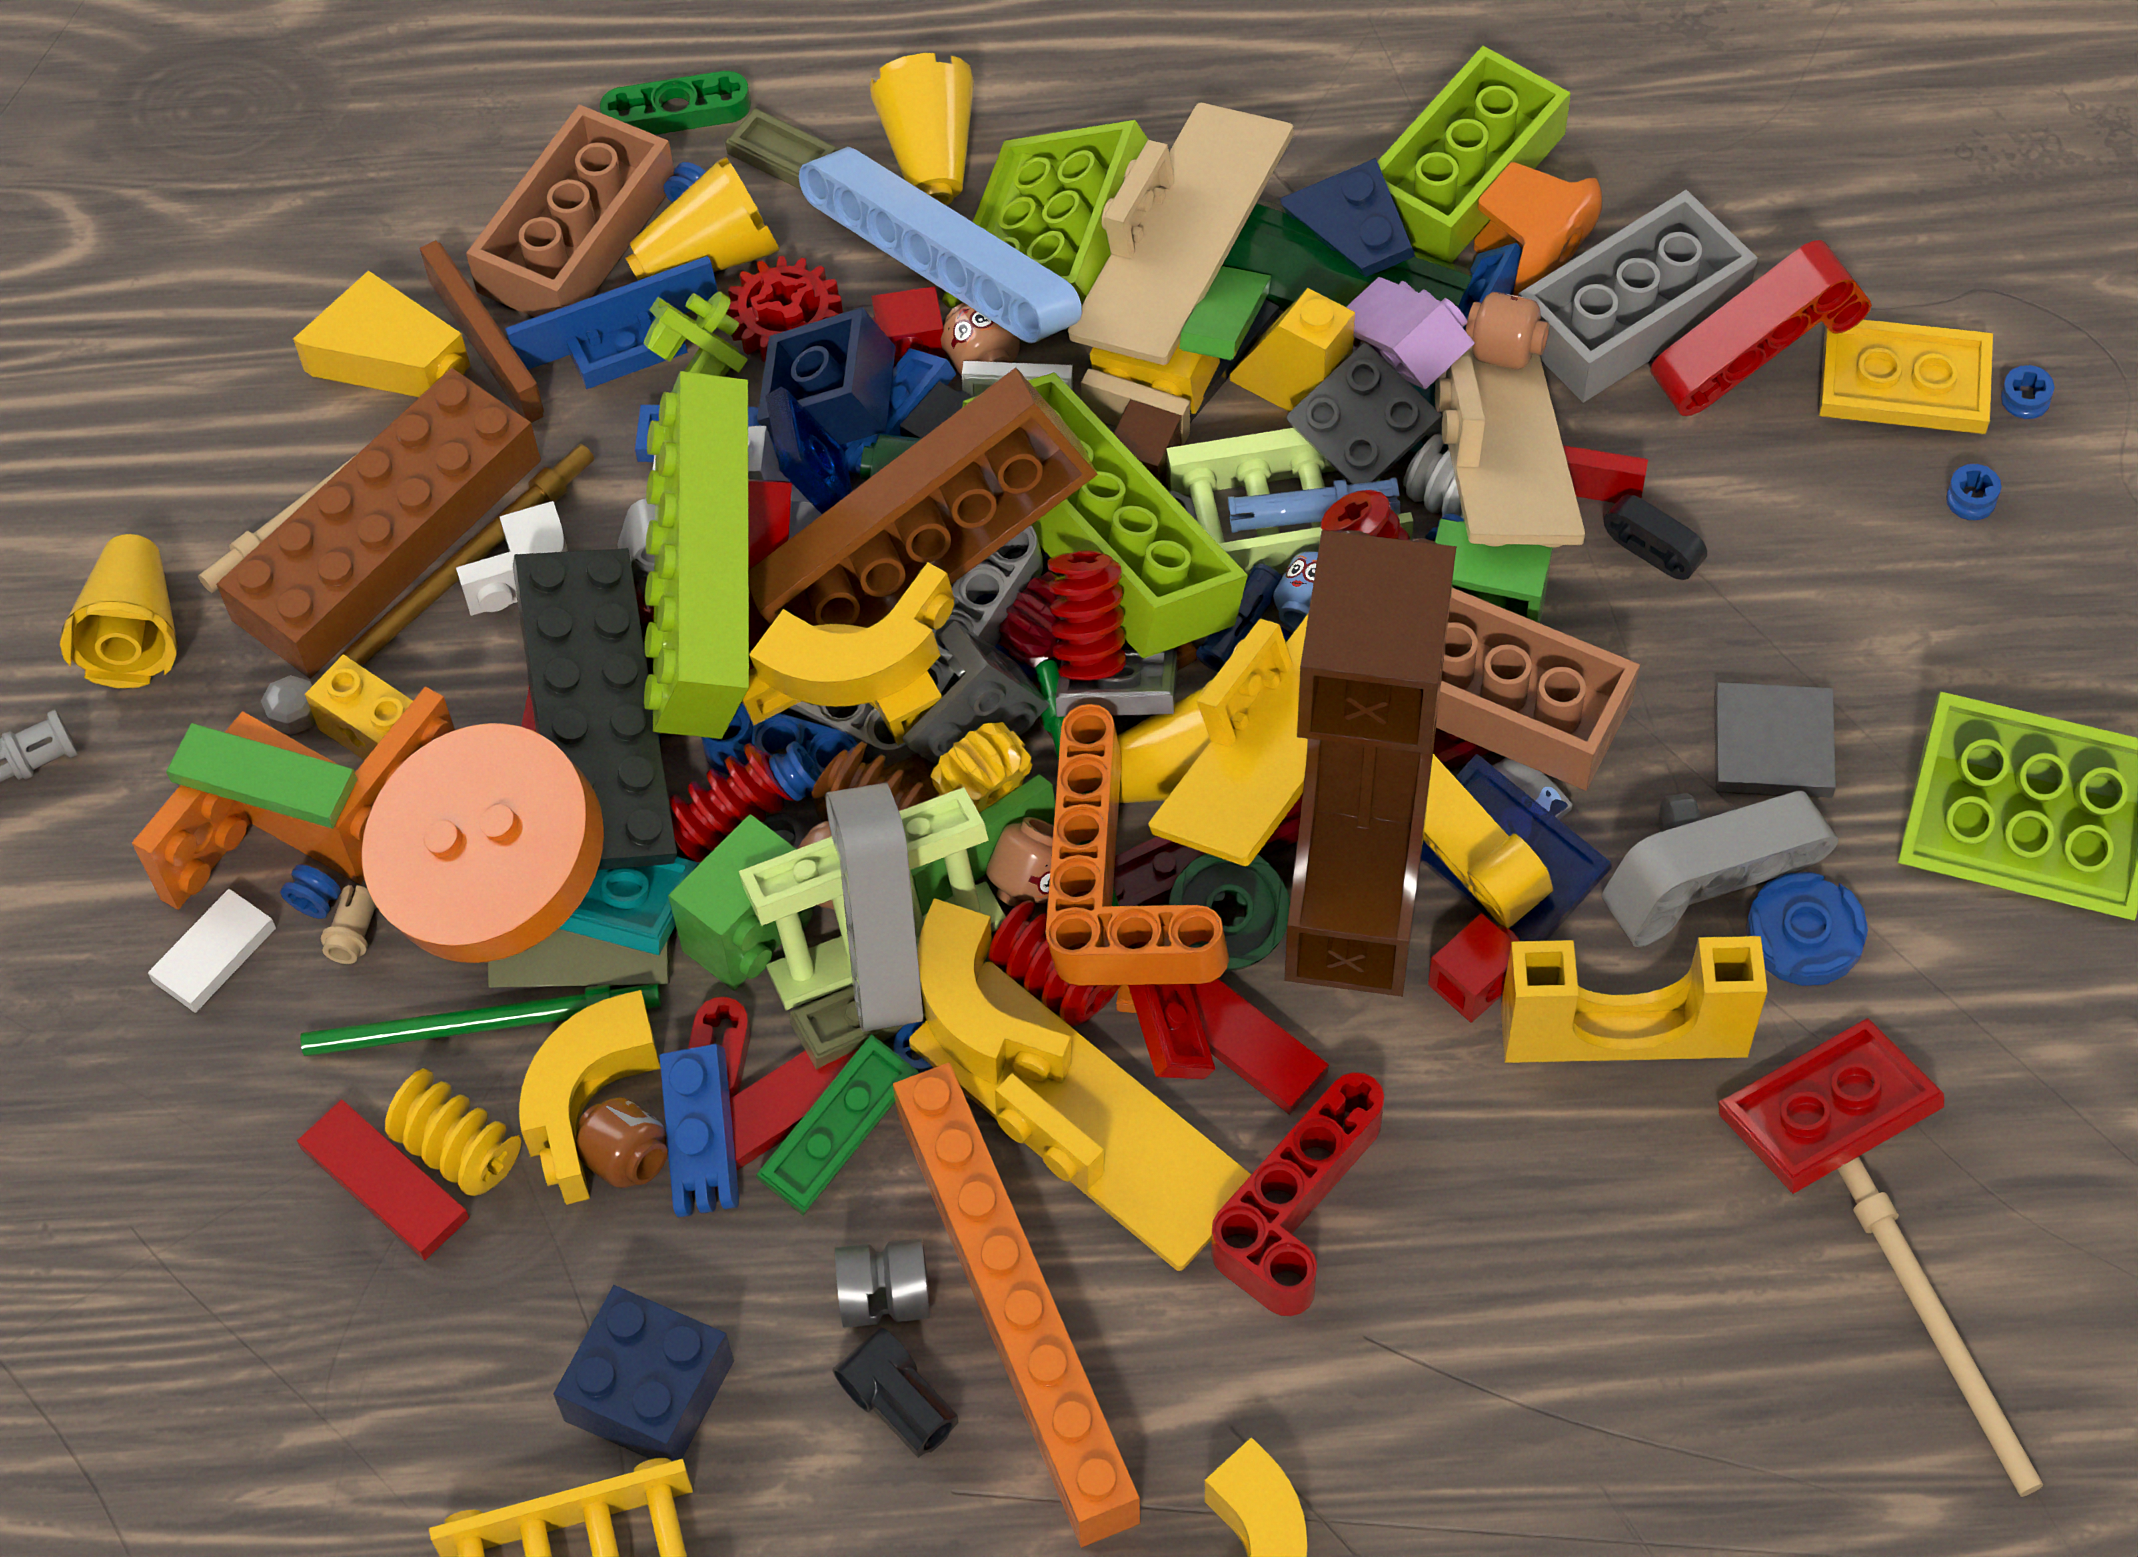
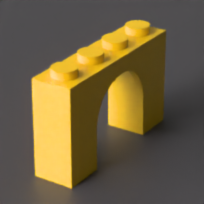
M1761 936L1699 937L1691 968L1682 979L1659 990L1633 995L1601 994L1578 986L1574 940L1511 942L1501 1003L1505 1063L1748 1058L1768 992Z

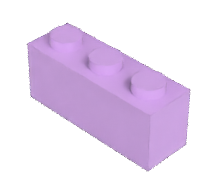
M1378 277L1346 307L1355 312L1353 349L1357 350L1366 341L1406 381L1424 389H1427L1475 344L1462 328L1468 323L1467 319L1450 300L1444 298L1442 301H1438L1424 289L1418 293L1404 281L1396 284Z

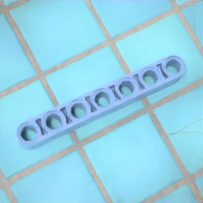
M851 147L840 149L805 163L800 168V187L803 195L812 206L1021 340L1028 343L1037 342L1075 325L1080 320L1082 314L1081 301L1078 293L1067 280Z

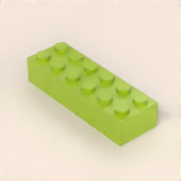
M680 371L672 391L663 392L659 408V421H651L647 435V453L655 455V470H651L649 473L646 501L647 504L655 505V520H650L646 534V553L654 555V571H650L647 577L645 602L646 605L654 606V622H649L647 626L645 656L654 658L653 675L649 674L646 680L644 706L645 709L653 710V732L722 739L749 689L748 380Z
M1055 372L1028 380L1079 438L1098 474L1031 525L1037 535L1039 545L1051 558L1065 553L1096 551L1109 555L1121 565L1122 578L1118 584L1122 587L1123 600L1119 606L1123 609L1124 621L1120 627L1124 630L1125 640L1143 659L1235 626L1248 576L1243 569ZM976 397L964 400L962 408Z

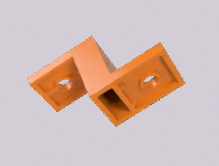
M426 686L422 689L356 770L355 774L358 780L333 829L180 785L132 842L160 900L179 910L191 895H195L203 889L209 879L211 870L224 854L235 849L240 844L250 823L361 885L365 880L362 868L363 834L369 813L379 792L395 770L408 757L432 740L455 731L445 698ZM243 711L225 731V733L337 764Z

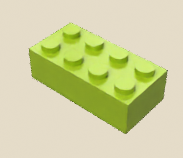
M1482 46L1377 161L1412 249L1452 263L1490 220L1478 210V200L1502 171L1513 162L1535 169L1565 135L1571 93L1493 50Z

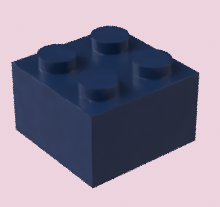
M863 307L769 336L757 422L761 426L767 427L769 435L783 448L791 459L886 432L896 346Z
M613 1285L553 1395L565 1422L648 1459L668 1458L672 1462L683 1458L728 1374L734 1359L725 1332Z

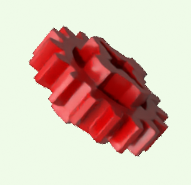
M779 256L776 267L769 268L761 260L757 262L758 273L756 275L742 271L739 274L741 287L730 286L728 289L730 305L726 314L739 322L736 331L731 337L733 341L742 340L743 351L747 355L759 348L762 362L766 361L769 336L843 313L842 299L838 293L837 281L835 279L826 280L825 268L821 265L812 271H808L806 258L802 257L796 262L795 266H787L785 257Z

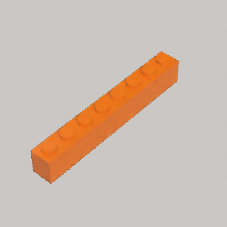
M950 1062L893 1083L899 1120L1080 1547L1082 1548L1139 1525L1140 1498Z

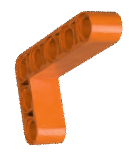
M1086 704L1078 706L1065 716L1061 726L1046 921L1047 942L1055 970L1062 980L1074 985L1202 984L1212 982L1224 973L1229 962L1222 920L1216 911L1207 906L1200 905L1112 906L1122 761L1114 720L1109 711L1100 705ZM1091 741H1097V742H1095V743L1086 744V743L1091 742ZM1095 790L1092 793L1081 794L1085 791ZM1092 840L1088 844L1076 845L1082 841ZM1089 891L1084 896L1073 897L1078 892ZM1199 941L1209 942L1208 944L1198 948L1188 947L1189 945ZM1138 942H1146V943H1148V944H1146L1145 946H1143V947H1141V948H1136V949L1128 948L1129 946L1133 945L1134 943H1138ZM1086 943V945L1080 949H1068L1074 944Z

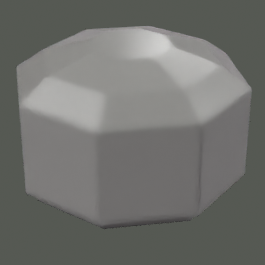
M290 675L269 684L261 699V704L272 728L279 732L294 735L313 727L315 719L305 697V693L312 687L310 681Z

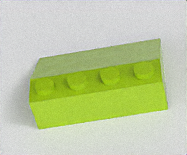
M1136 120L1006 140L1003 142L973 223L1067 280L1078 293L1082 306L1111 255L1107 232L1102 227L1104 207L1110 198H1115L1124 182L1128 164L1133 159L1137 160L1149 139ZM945 291L942 301L948 308L954 309L957 305L963 303Z
M1940 692L1935 699L1922 751L1898 863L2135 921L2138 911V738Z

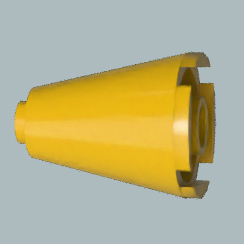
M935 53L903 56L882 66L879 69L880 78L876 82L873 78L869 83L871 98L904 180L944 205H948L963 190L974 88L970 65L955 56H951L952 64L936 62Z
M724 157L717 161L629 243L634 253L625 259L639 281L706 256L709 257L712 263L713 272H717L772 255L780 249L768 226L764 225L758 208L731 162H729L727 157Z
M124 534L116 536L106 543L62 627L60 647L64 660L70 667L73 661L84 669V678L95 684L113 688H139L150 684L151 676L163 670L164 675H166L172 669L177 655V637L161 554L158 547L151 540L143 536Z
M1203 688L1176 702L1174 714H1155L1117 735L1122 757L1119 803L1165 801L1210 743V737L1196 702Z

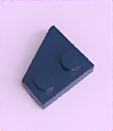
M1376 158L1280 198L1283 208L1289 217L1293 220L1295 218L1315 233L1319 241L1330 250L1339 252L1345 257L1346 262L1364 277L1415 257Z

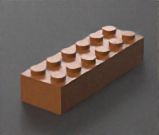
M1015 367L748 571V586L758 612L771 625L784 609L812 626L845 624L869 628L891 612L927 562L946 572L950 585H952L1098 474L1079 438Z
M451 368L216 584L231 621L311 679L541 461L531 422Z

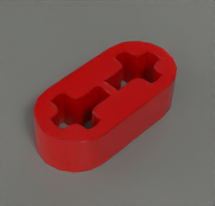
M715 997L706 1001L698 1009L694 1018L688 1049L716 1044L712 1027H718L722 1018L731 1019L733 1028L726 1029L722 1047L725 1048L729 1096L732 1098L739 1093L751 1038L750 1024L744 1006L737 1000L728 997Z

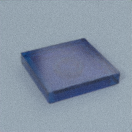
M781 386L765 396L780 472L823 514L852 492L844 450L791 393Z

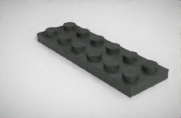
M629 549L514 554L513 573L536 733L546 737L561 749L584 774L596 793L601 807L604 826L603 850L598 870L674 864L677 850L658 732H653V710L645 709L644 706L645 685L649 674Z

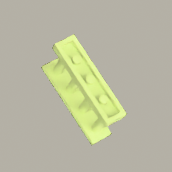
M1294 428L1166 448L1169 491L1174 490L1184 496H1191L1197 522L1248 576L1251 573L1252 567L1258 563L1265 564L1276 570L1279 574H1283L1296 555L1306 551L1318 552L1322 531L1321 521L1312 522V528L1285 533H1280L1278 526L1256 529L1257 537L1225 542L1213 491L1240 486L1246 488L1247 496L1270 494L1267 482L1296 477L1300 478L1303 490L1325 488L1321 473L1337 470ZM1411 512L1397 514L1401 527L1408 533L1411 540L1413 532Z
M963 787L899 811L907 843L917 953L920 932L927 914L922 916L911 869L943 857L953 896L945 902L991 916V932L998 930L1006 916L987 882L975 885L967 848L989 840L985 823L966 789ZM832 836L740 870L739 875L744 891L761 926L773 921L777 925L786 957L766 964V967L785 1009L794 1008L852 986L840 861ZM832 900L842 936L808 948L798 912Z

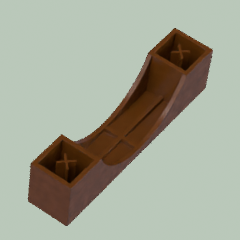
M1355 530L1344 532L1321 531L1300 665L1297 737L1308 739L1298 844L1287 923L1284 981L1403 997L1420 873L1457 546L1441 545L1421 538L1408 541L1375 537Z

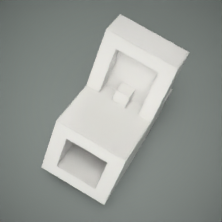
M553 501L499 516L509 552L456 567L471 616L486 611H499L510 604L518 602L513 573L514 554L568 551Z

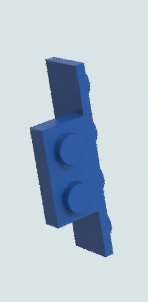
M706 256L507 327L505 330L509 343L527 370L570 355L586 389L666 361L664 358L651 351L643 343L651 324L656 318L649 309L658 297L684 314L691 311L685 305L693 293L708 301L718 292L712 263L709 257ZM685 341L673 358L688 353Z

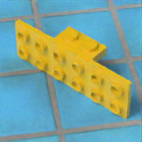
M1308 614L1287 642H1285L1280 624L1259 619L1245 639L1236 645L1233 654L1214 679L1205 685L1196 702L1211 741L1149 821L1148 825L1153 835L1242 866H1248L1300 798L1304 788L1308 739L1297 737L1300 665Z
M985 962L979 973L977 985L983 996L992 1006L1014 1018L1071 1036V1064L1064 1082L1061 1083L1049 1078L1044 1081L1031 1080L1020 1075L1014 1070L1013 1066L1007 1064L997 1085L983 1080L959 1065L946 1053L933 1035L927 1020L910 1036V1048L934 1068L950 1062L962 1091L995 1118L999 1126L1009 1137L1018 1143H1025L1043 1159L1046 1166L1058 1178L1074 1184L1175 1270H1184L1211 1241L1212 1223L1218 1211L1251 1174L994 963Z

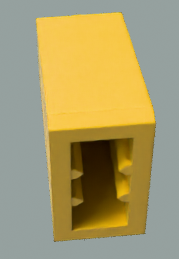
M369 270L293 338L303 369L312 377L414 397H420L451 368L464 375L465 371L471 366L462 333Z
M1307 288L1258 338L1230 373V381L1291 412L1353 353L1355 312Z

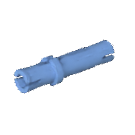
M1390 478V480L1351 485H1347L1346 480L1333 481V487L1236 498L1234 496L1228 497L1231 532L1237 533L1242 530L1320 522L1325 512L1333 503L1345 495L1362 490L1382 492L1388 498L1391 510L1396 514H1400V501L1397 500V496H1399L1397 479Z

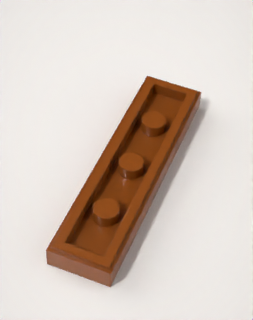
M435 240L420 247L430 284L518 413L531 423L544 417V409L536 381L442 244Z

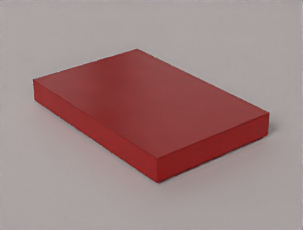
M1866 1018L1718 1102L1719 1116L1788 1190L1794 1194L1944 1108V1093L1869 1018Z

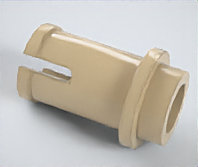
M347 885L343 888L331 927L324 929L320 938L324 945L322 949L324 955L342 964L355 963L358 957L365 954L368 944L364 938L374 909L377 907L368 889L358 885L356 886L353 898L351 897L354 891L352 885Z

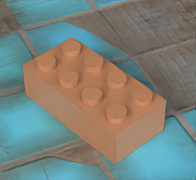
M579 104L466 252L476 292L532 317H538L591 298L630 245L629 243L638 235L666 196L663 186L669 177L674 176L669 141Z
M1452 588L1436 728L1587 791L1633 702L1640 664Z

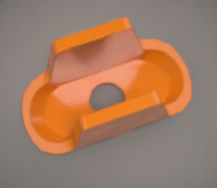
M1515 162L1510 163L1478 200V210L1491 221L1474 239L1473 249L1477 253H1482L1513 243H1517L1523 249L1513 294L1518 296L1524 289L1565 265L1572 258L1578 247L1590 235L1602 211V190L1597 178L1567 182Z

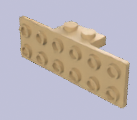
M1198 103L1170 152L1168 144L1148 140L1137 160L1133 159L1128 164L1124 182L1115 198H1110L1104 207L1102 227L1107 232L1111 255L1081 306L1082 314L1080 320L1068 329L1070 341L1161 365L1168 364L1180 343L1183 327L1196 305L1207 294L1294 135L1293 125L1280 120L1206 103Z
M1471 346L1434 381L1436 411L1441 412L1443 416L1442 440L1443 444H1448L1469 542L1493 547L1505 544L1542 545L1546 547L1582 545L1584 543L1585 530L1540 355L1533 353L1525 367L1515 370L1476 360Z

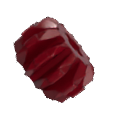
M1051 572L1045 573L1040 578H1033L1029 581L1027 588L1023 592H1017V599L1013 605L1006 608L1008 615L1000 624L999 629L1001 633L1000 645L1009 651L1008 654L1021 664L1025 663L1033 669L1039 663L1048 660L1055 661L1060 665L1062 660L1053 656V646L1067 640L1052 635L1051 625L1067 618L1058 617L1051 613L1050 604L1057 599L1066 597L1050 592L1049 582L1058 577Z

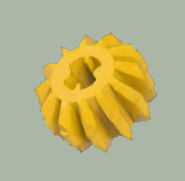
M1003 722L986 723L976 731H969L959 742L953 743V747L947 753L940 756L939 764L933 768L930 777L933 780V786L940 796L964 787L980 813L1010 794L1015 788L1021 786L1024 777L1030 773L1033 764L1030 761V754L1024 748V742L1014 731H1010Z

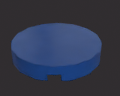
M1813 872L1787 873L1767 882L1758 892L1757 898L1752 902L1745 926L1747 936H1761L1765 969L1780 980L1801 986L1826 985L1847 975L1860 960L1868 933L1865 910L1851 890L1841 883L1837 887L1832 882L1825 881V876Z

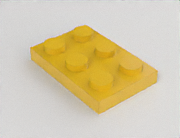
M1864 319L1852 329L1838 334L1830 332L1825 326L1819 416L1986 434L1990 422L1993 333Z

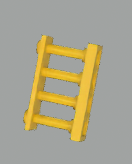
M655 1458L640 1463L634 1468L632 1473L483 1513L480 1510L460 1511L448 1516L444 1521L445 1524L430 1527L429 1533L431 1541L440 1557H485L484 1549L522 1539L525 1557H552L547 1532L585 1522L592 1556L619 1557L610 1515L648 1505L660 1557H687L673 1498L692 1493L693 1489L683 1459L671 1462L668 1458Z

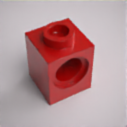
M935 286L871 296L874 314L872 319L896 346L893 368L909 348L946 359V353L941 345V336L944 329Z
M1482 913L1479 914L1431 957L1428 986L1472 1023L1503 995L1511 942H1518L1519 939L1506 926L1501 924L1496 926Z

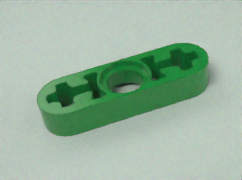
M719 71L617 87L608 91L600 101V112L654 135L737 122L748 114L751 107L748 83L741 74L734 71ZM731 94L732 99L722 100L721 95ZM698 97H704V105H699ZM674 98H681L689 102L686 108L677 112L666 111L662 108L665 102ZM647 105H652L653 113H647ZM629 110L630 115L620 116L619 111Z

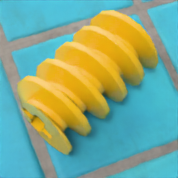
M422 1068L414 1072L396 1092L388 1108L385 1118V1131L388 1137L393 1141L403 1143L409 1153L421 1156L428 1167L440 1169L443 1178L454 1183L458 1182L461 1191L465 1194L477 1196L489 1191L507 1176L520 1152V1136H512L503 1142L507 1131L504 1123L494 1121L486 1126L488 1120L486 1110L477 1107L468 1113L470 1107L468 1097L459 1094L450 1099L452 1093L450 1084L440 1081L432 1086L434 1081L432 1071Z

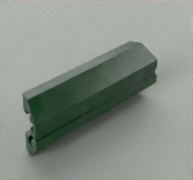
M1261 198L1258 199L1222 264L1225 267L1271 275L1270 290L1266 300L1279 306V310L1284 312L1307 288L1347 307L1378 277L1396 284L1404 281L1418 293L1424 289L1436 300L1442 301L1444 298H1447L1458 307L1473 277L1470 269L1414 251L1415 257L1364 277L1346 262L1344 256L1337 251L1330 250L1319 241L1313 231L1295 218L1293 220L1289 217L1282 205Z

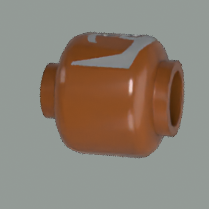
M624 1097L608 1099L602 1104L593 1105L582 1115L578 1123L576 1149L582 1164L608 1184L623 1189L646 1184L660 1172L668 1154L666 1147L667 1134L659 1120L635 1102Z

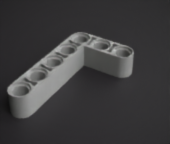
M1031 525L958 579L953 585L952 591L955 599L952 613L940 629H932L940 657L927 670L942 697L961 678L948 665L947 661L953 655L950 651L944 650L945 645L938 636L955 620L995 647L1001 638L1000 624L1008 615L1006 608L1013 605L1017 599V592H1023L1030 580L1035 577H1041L1044 569V560L1037 535ZM1011 550H1027L1023 556L1017 559L1004 558ZM984 594L997 595L988 604L978 605L974 603L978 597ZM801 701L783 711L787 716L841 730L852 736L857 744L864 741L867 743L863 758L871 762L879 755H884L886 760L883 769L895 772L902 768L907 771L913 768L922 758L921 755L909 749L906 743L899 746L896 743H882L890 731L878 711L869 703L854 705L858 707L857 711L847 718L840 719L836 718L835 715L841 708L846 706H821Z

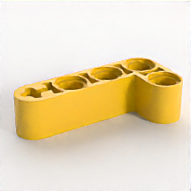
M1433 754L1423 840L1491 916L1508 929L1553 892L1549 872L1531 847L1515 833L1508 836Z

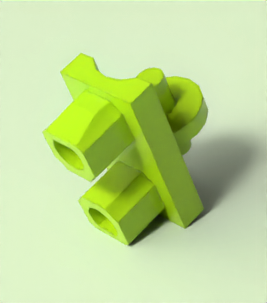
M717 292L708 301L693 293L685 306L698 314L696 321L660 297L656 299L649 309L656 318L651 324L643 343L651 351L671 362L686 338L700 347L686 367V372L724 377L730 367L739 373L748 360L739 353L736 347L713 333L716 328H719L731 336L739 324L738 321L726 314L730 305V297L724 293Z

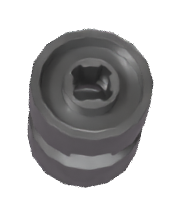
M923 1238L889 1241L883 1252H876L870 1244L835 1247L836 1280L843 1328L878 1324L883 1314H890L896 1322L931 1318Z

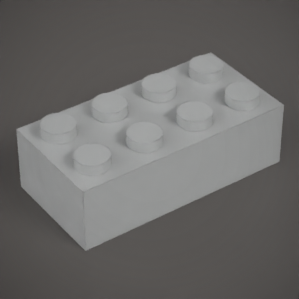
M1684 190L1524 289L1518 296L1535 300L1541 311L1540 321L1550 324L1547 344L1543 354L1540 355L1541 361L1584 403L1660 355L1750 286L1753 282L1758 257L1689 191Z

